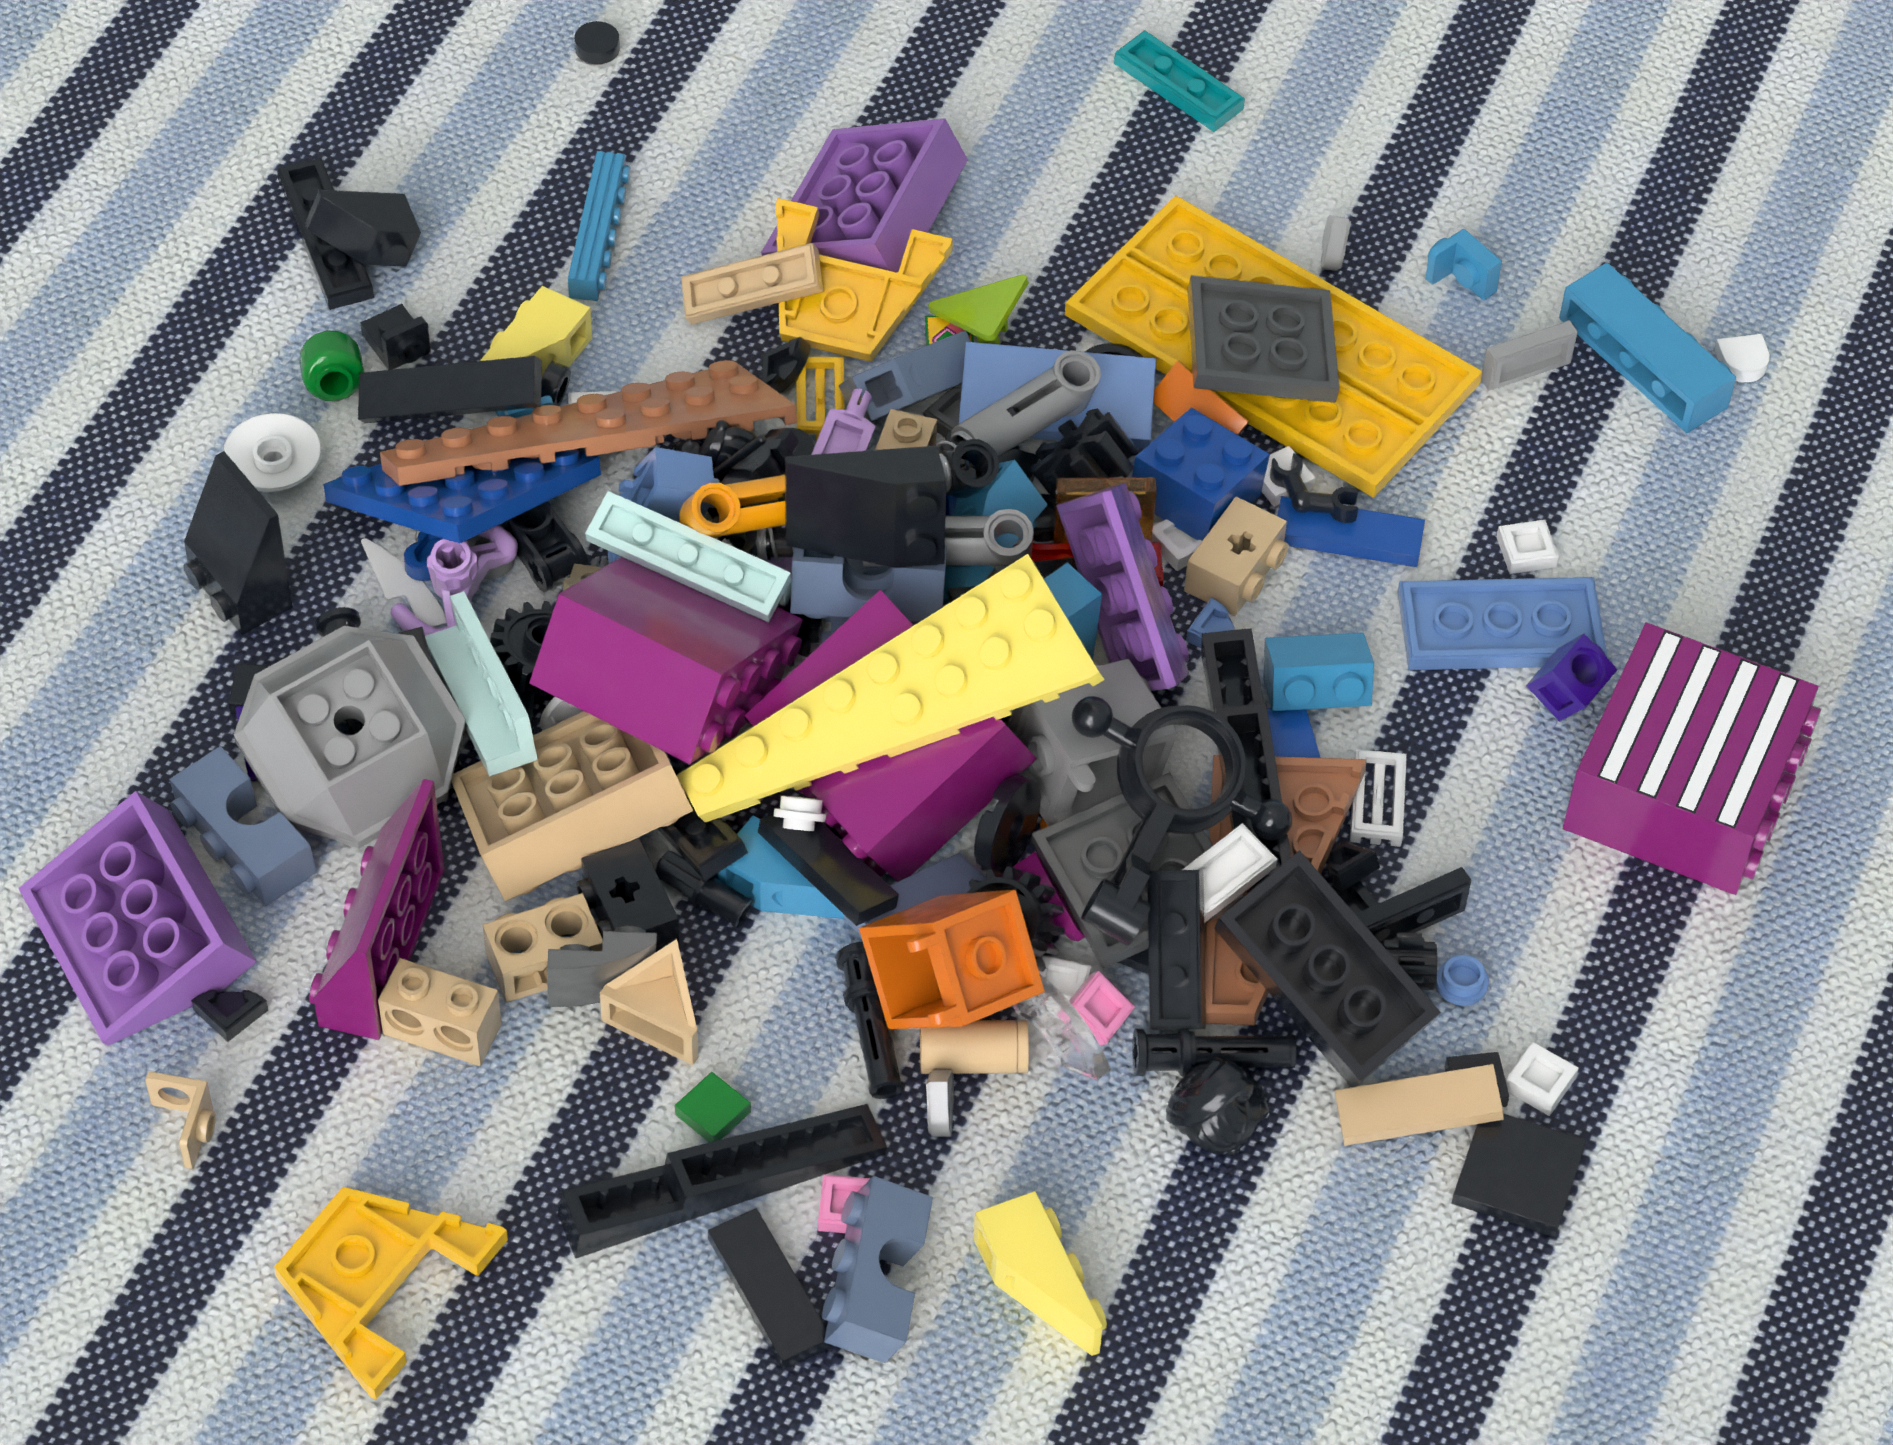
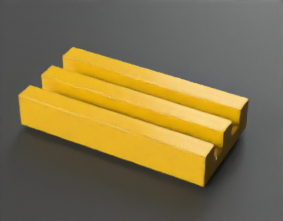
M808 357L803 370L796 378L797 429L807 434H816V440L825 422V369H834L835 409H844V397L838 386L844 382V357ZM806 369H815L816 421H806Z

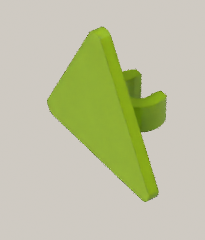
M1021 274L931 301L928 304L929 312L977 336L979 343L999 345L998 334L999 332H1007V319L1029 284L1026 275Z

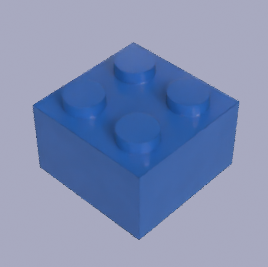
M1191 407L1135 456L1129 491L1135 494L1140 506L1161 519H1167L1174 523V527L1194 539L1203 541L1235 497L1252 504L1261 495L1270 454Z

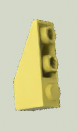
M541 286L530 301L526 300L521 304L515 319L507 329L495 335L490 349L480 361L536 356L542 360L541 379L547 366L552 361L570 367L592 340L591 308Z
M1036 1191L975 1212L973 1240L994 1284L1091 1356L1099 1354L1102 1330L1107 1328L1105 1314L1099 1301L1096 1298L1089 1299L1082 1286L1084 1275L1078 1258L1073 1252L1066 1254L1059 1240L1062 1238V1232L1053 1209H1044Z

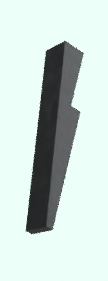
M1252 628L1202 633L1201 657L1210 709L1227 721L1241 740L1246 758L1244 792L1260 802L1269 799L1282 802L1267 705L1263 701ZM1217 747L1223 783H1225V763L1223 756L1219 748ZM1232 810L1229 813L1232 831L1243 823L1277 858L1276 868L1245 891L1250 892L1291 858L1288 835L1275 841L1264 840L1254 832L1250 819Z
M868 1104L669 1152L666 1156L665 1165L562 1190L557 1215L576 1259L820 1177L823 1174L825 1175L885 1155L887 1145Z

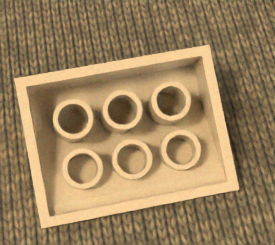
M585 711L533 735L538 760L490 777L482 761H479L454 773L452 785L480 855L505 902L518 895L528 894L539 885L561 874L580 869L582 867L581 858L632 841L659 827L669 826L680 817L693 811L664 751Z

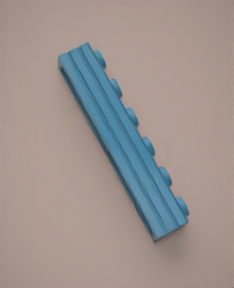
M597 151L568 275L569 298L598 301L600 289L605 290L607 272L604 271L605 268H610L612 251H609L610 246L615 247L617 232L614 227L615 225H620L621 208H619V204L625 203L626 187L623 186L624 183H629L631 168L626 166V157L622 153L614 154Z

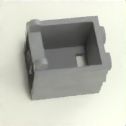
M1129 658L1097 666L1105 680L1095 686L1087 683L1059 693L1060 698L1045 703L1043 700H1039L1015 710L1009 729L1037 758L1020 775L1032 779L1039 784L1041 792L1039 813L1048 826L1122 794L1117 777V757L1120 745L1104 735L1095 738L1081 735L1073 726L1072 711L1081 699L1088 696L1100 697L1110 705L1114 718L1132 727L1146 714L1160 709L1161 706L1151 693L1147 680L1139 675ZM1175 725L1165 726L1154 731L1146 742L1143 751V770L1147 782L1162 776L1178 733Z

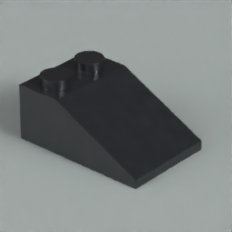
M924 446L785 457L786 546L892 568L945 564L947 480L938 447Z
M223 451L215 455L186 534L184 545L188 562L183 565V568L192 586L196 590L203 588L210 596V603L217 616L223 622L230 620L240 634L244 635L293 608L278 514L226 452Z

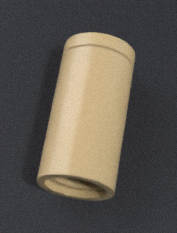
M977 1020L963 1027L920 1028L921 1074H930L933 1070L952 1069L953 1074L1028 1073L1029 1040L1027 1020Z

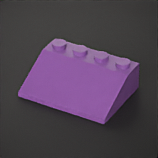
M945 118L832 129L791 201L818 207L819 219L811 243L818 248L819 255L898 272L911 230L929 232L968 159ZM777 226L761 251L762 256L777 252Z
M1122 483L1056 505L1078 572L1102 593L1097 629L1108 662L1112 663L1129 658L1139 675L1147 680L1151 691L1177 686L1189 674L1186 662L1189 660L1188 648L1183 637L1175 632L1170 617L1173 613L1172 600L1166 588L1160 587L1154 569L1157 566L1156 552L1152 543L1148 539H1144L1138 521L1141 519V508L1135 494L1132 491H1128L1126 483Z
M137 791L126 798L18 888L102 1043L108 1046L192 1007L191 1000L202 993L210 990H217V993H220L257 962L170 810Z

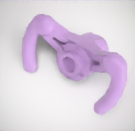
M497 525L478 534L490 540L491 543L469 547L467 541L460 544L446 539L438 541L434 544L431 555L427 557V567L434 591L443 599L447 626L439 629L429 626L415 617L408 607L401 603H397L391 608L390 614L403 631L423 627L425 636L456 626L450 596L464 591L471 602L474 594L479 590L481 581L490 569L509 564L515 559L518 551L516 538L502 526Z

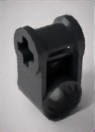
M546 501L509 519L510 534L516 538L518 543L517 556L527 568L536 586L542 592L552 589L554 582L570 575L574 564L589 565L582 544L567 529L549 502Z

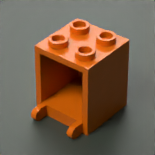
M1016 889L940 895L859 928L888 1029L963 1027L1045 992Z

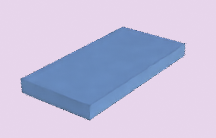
M966 342L959 424L1053 367L1056 359L1067 351ZM1084 352L1096 360L1101 372L1099 383L1087 408L1081 414L1062 417L1030 437L1032 439L1060 441L1064 437L1058 430L1059 426L1071 419L1079 427L1087 416V411L1098 408L1103 415L1110 412L1137 448H1146L1151 441L1156 358Z
M1594 577L1399 581L1397 593L1408 670L1542 667L1559 647L1582 634H1585L1593 643L1600 646L1607 657Z

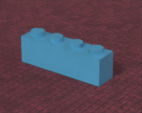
M1606 262L1565 287L1559 319L1563 322L1570 320L1581 339L1683 431L1689 433L1729 407L1736 376L1731 373L1730 369L1723 362L1718 361L1705 350L1693 335L1679 327L1665 314L1659 305L1652 303L1634 287L1626 276L1621 275L1610 264Z

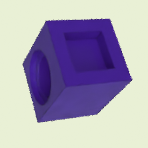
M1582 634L1559 647L1529 681L1526 687L1560 722L1586 708L1618 669L1606 657L1600 646L1593 643L1585 634Z

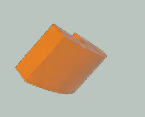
M1177 360L1154 389L1153 403L1174 422L1191 407L1237 435L1250 422L1249 419L1214 390L1194 388L1193 371L1179 360Z

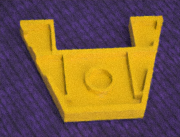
M777 198V252L810 244L819 219L818 207ZM912 229L898 272L819 255L823 292L779 303V333L781 340L789 342L802 337L810 345V348L872 362L952 253L954 247L953 239Z
M342 1187L274 1268L276 1278L367 1394L377 1400L405 1366L407 1360L406 1353L366 1328L369 1322L430 1249L436 1250L474 1275L479 1276L508 1241L507 1230L491 1223H487L486 1227L462 1222L461 1216L443 1211L439 1215L410 1209V1203Z

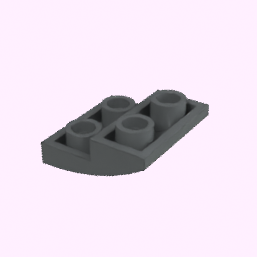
M622 926L614 931H603L602 951H592L590 947L581 944L564 945L560 947V950L548 949V1007H573L600 1003V991L607 983L656 952L657 933H646L640 927Z

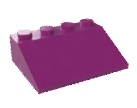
M423 779L383 825L374 847L367 846L364 851L360 867L362 878L358 888L352 887L348 891L344 904V923L340 931L334 930L328 942L326 953L327 966L323 974L316 973L311 984L309 1002L315 1005L319 1027L379 1040L383 1031L378 999L399 959L402 958L410 961L445 871L435 785L432 780Z

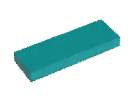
M1145 30L1115 52V65L1213 132L1217 131L1244 109V97Z

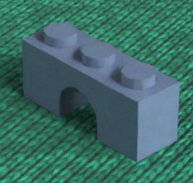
M945 546V564L891 567L886 572L874 576L864 575L855 571L849 565L846 558L794 548L790 613L804 614L815 619L828 616L851 617L881 590L913 625H916L943 608L947 546Z
M221 746L169 779L175 798L170 803L174 814L184 827L189 828L193 825L201 833L200 840L208 854L215 861H219L222 858L231 867L229 871L234 882L244 894L248 895L253 892L265 906H268L317 873L310 844L280 811L259 824L245 825L238 823V820L256 808L257 804L250 778Z
M872 1176L858 1192L852 1191L849 1194L841 1216L842 1223L847 1224L845 1238L837 1246L832 1261V1270L838 1272L836 1284L830 1290L822 1311V1318L828 1321L825 1343L882 1363H886L906 1343L915 1293L892 1284L884 1276L879 1260L904 1266L924 1246L933 1197L876 1176Z

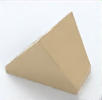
M676 939L603 987L600 991L602 1022L694 1065L698 1059L697 1026Z

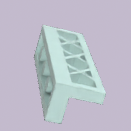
M610 491L606 493L585 532L586 541L768 623L778 604L786 607L791 597V573L713 537L699 533L695 529Z
M464 591L451 595L450 599L456 626L426 635L425 638L432 663L443 684L465 717V729L489 777L538 760L529 715Z

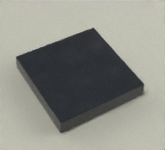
M1504 1113V1120L1477 1124L1451 1204L1556 1238L1587 1140Z

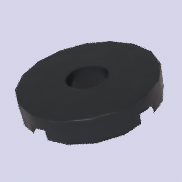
M1019 774L1006 778L995 789L992 798L999 801L994 811L986 810L979 821L975 836L974 857L976 864H979L982 867L980 869L985 872L988 869H994L1004 873L1006 866L1013 867L1016 865L1025 852L1035 830L1041 802L1039 784Z

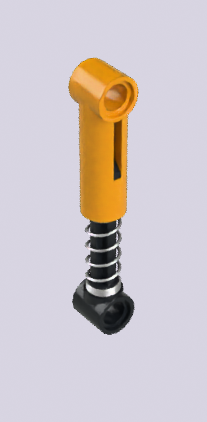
M969 439L960 443L954 449L939 452L947 480L946 494L956 498H967L975 495L988 486L996 478L999 471V458L995 450L988 443L980 439ZM961 459L969 461L976 470L975 479L963 473L960 467ZM785 475L726 485L722 483L703 485L682 504L679 512V522L715 539L730 534L785 525ZM776 500H778V502H775V503H769V504H763V505H757V506H751V507L740 508V506H746V505H752V504H758V503H764V502H770V501H776ZM701 502L712 504L719 513L718 523H712L703 517L700 511Z

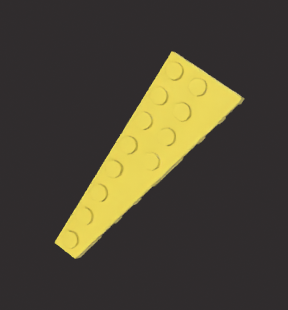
M1027 554L685 769L677 777L697 815L706 823L760 804V799L792 787L796 791L811 786V781L840 770L844 774L857 770L860 763L886 754L891 758L959 734V729L991 717L999 720L1012 715L1011 710L1039 700L1047 703L1060 698L1059 693L1087 683L1095 686L1105 679L1035 563Z

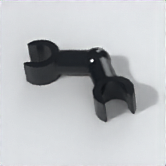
M1293 453L1291 470L1288 471L1280 468L1275 458L1272 459L1270 479L1275 485L1285 488L1291 499L1292 507L1297 512L1330 513L1335 520L1342 523L1356 521L1358 507L1343 504L1355 505L1358 490L1351 487H1341L1336 489L1333 494L1309 492L1301 478L1303 462L1298 455Z

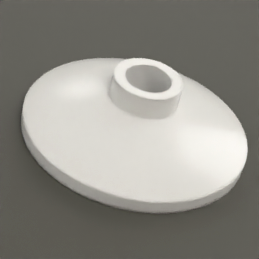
M281 413L262 414L242 422L229 434L223 451L226 452L258 491L264 492L282 491L299 485L313 474L321 458V444L315 430L302 419Z

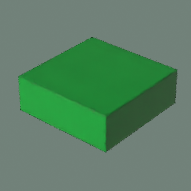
M710 1072L675 1104V1115L709 1143L721 1140L751 1113V1102L713 1072Z

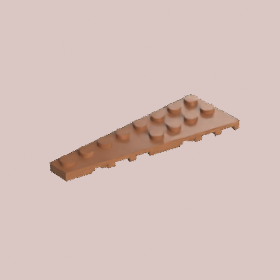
M726 360L714 362L709 366V369L695 373L685 371L674 372L667 375L665 380L652 384L630 383L623 386L620 392L608 395H583L577 399L576 403L560 407L557 405H543L533 409L532 414L517 418L510 416L495 417L490 419L487 425L473 429H448L441 434L442 437L426 441L419 439L404 440L397 443L396 448L380 452L382 470L401 486L456 477V475L465 474V466L470 465L481 470L508 469L511 459L521 457L539 458L541 464L555 462V452L585 448L586 456L651 447L656 446L658 443H664V435L668 434L681 439L706 438L709 428L716 427V423L719 420L726 421L729 427H741L748 431L754 430L753 421L777 417L785 425L797 423L796 405L738 363Z

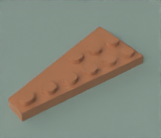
M1213 755L1211 804L1218 799L1224 787L1219 755ZM1275 757L1282 802L1289 808L1292 814V826L1287 833L1291 857L1300 850L1321 874L1366 772V759ZM1229 814L1210 828L1209 839L1213 846L1232 832ZM1249 892L1242 893L1243 897H1245ZM1216 917L1205 924L1206 1024L1255 1025L1269 992L1216 932L1214 928L1219 917Z

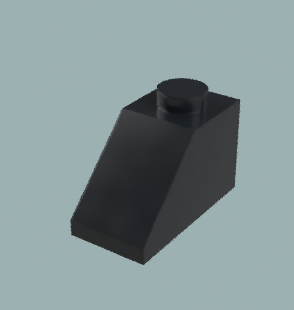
M318 190L305 222L309 232L363 265L407 266L421 234L405 194Z

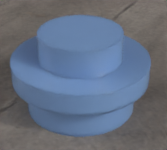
M1453 956L1444 962L1437 972V990L1445 1000L1452 1004L1460 1006L1473 1005L1482 1000L1487 993L1489 986L1488 974L1482 963L1472 956Z

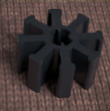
M1098 408L1089 410L1079 427L1071 419L1058 427L1059 432L1064 438L1054 443L1047 444L1043 442L1035 452L1041 461L1030 467L1031 472L1055 501L1064 503L1088 495L1090 492L1094 493L1108 488L1105 482L1109 478L1120 476L1126 478L1133 470L1134 466L1129 461V458L1137 455L1138 449L1110 412L1103 415Z

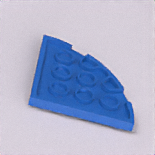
M578 449L555 452V462L541 464L539 458L521 457L511 459L508 469L481 470L470 465L465 466V474H459L456 477L401 486L382 470V464L371 467L354 466L345 469L341 477L323 484L327 503L460 544L600 476L601 468L598 456H586L585 453L578 452Z

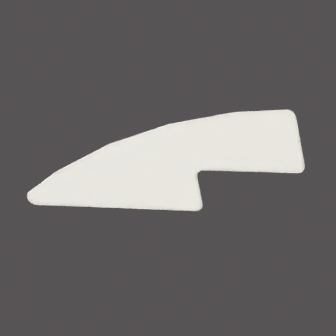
M366 538L361 540L386 599H393L404 595L407 597L415 617L432 627L446 623L442 607L423 581L409 577L405 572L404 563L381 546Z

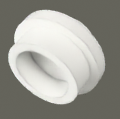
M781 796L780 808H774V816L784 818L783 828L814 831L815 821L826 822V813H821L823 800Z

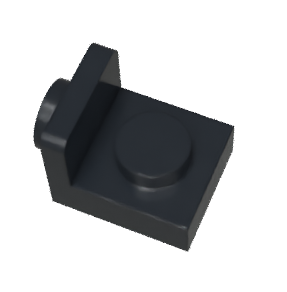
M403 304L360 322L362 336L388 370L415 362L420 357L431 353L428 323L422 316L413 319Z

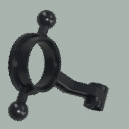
M1085 697L1074 706L1072 723L1081 735L1089 738L1104 735L1120 745L1117 757L1119 786L1126 802L1142 819L1111 881L1104 878L1090 897L1082 913V921L1126 946L1131 944L1151 909V904L1139 897L1150 877V862L1166 832L1174 834L1198 833L1215 826L1232 810L1250 819L1254 832L1264 840H1279L1290 831L1292 814L1283 802L1274 799L1260 802L1244 792L1243 785L1246 772L1244 748L1234 729L1216 713L1197 706H1168L1146 714L1130 727L1114 718L1110 705L1100 697ZM1169 725H1186L1202 731L1215 742L1224 759L1226 777L1222 792L1213 804L1200 809H1182L1168 804L1152 790L1143 770V751L1148 738L1154 731Z

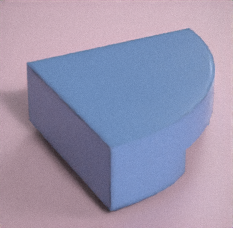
M1210 598L1187 630L1186 641L1201 648L1202 633L1235 630L1226 607L1217 600Z

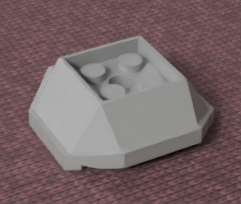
M342 626L254 675L234 732V739L277 811H280L296 829L335 839L339 843L359 849L378 838L383 825L423 779L434 781L437 804L448 799L466 727V719L414 636ZM346 719H356L364 725L358 733L353 735L342 734L336 729L339 723Z

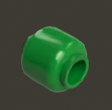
M330 330L319 332L306 340L300 350L299 363L305 388L314 397L324 401H340L349 398L358 391L359 373L364 372L362 355L357 342L348 334Z

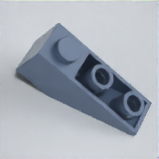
M966 330L854 375L838 386L847 405L854 389H862L857 405H860L865 390L868 391L872 396V400L868 405L864 418L871 423L887 417L890 408L901 411L962 384L966 342H971Z

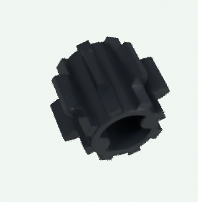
M1397 932L1396 940L1383 941V947L1421 990L1435 989L1438 961L1437 944L1435 942L1424 941L1422 933Z

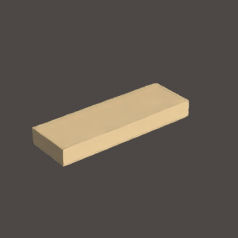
M813 243L681 276L685 319L691 325L823 292L819 251Z
M1493 1064L1334 1090L1344 1146L1504 1120Z

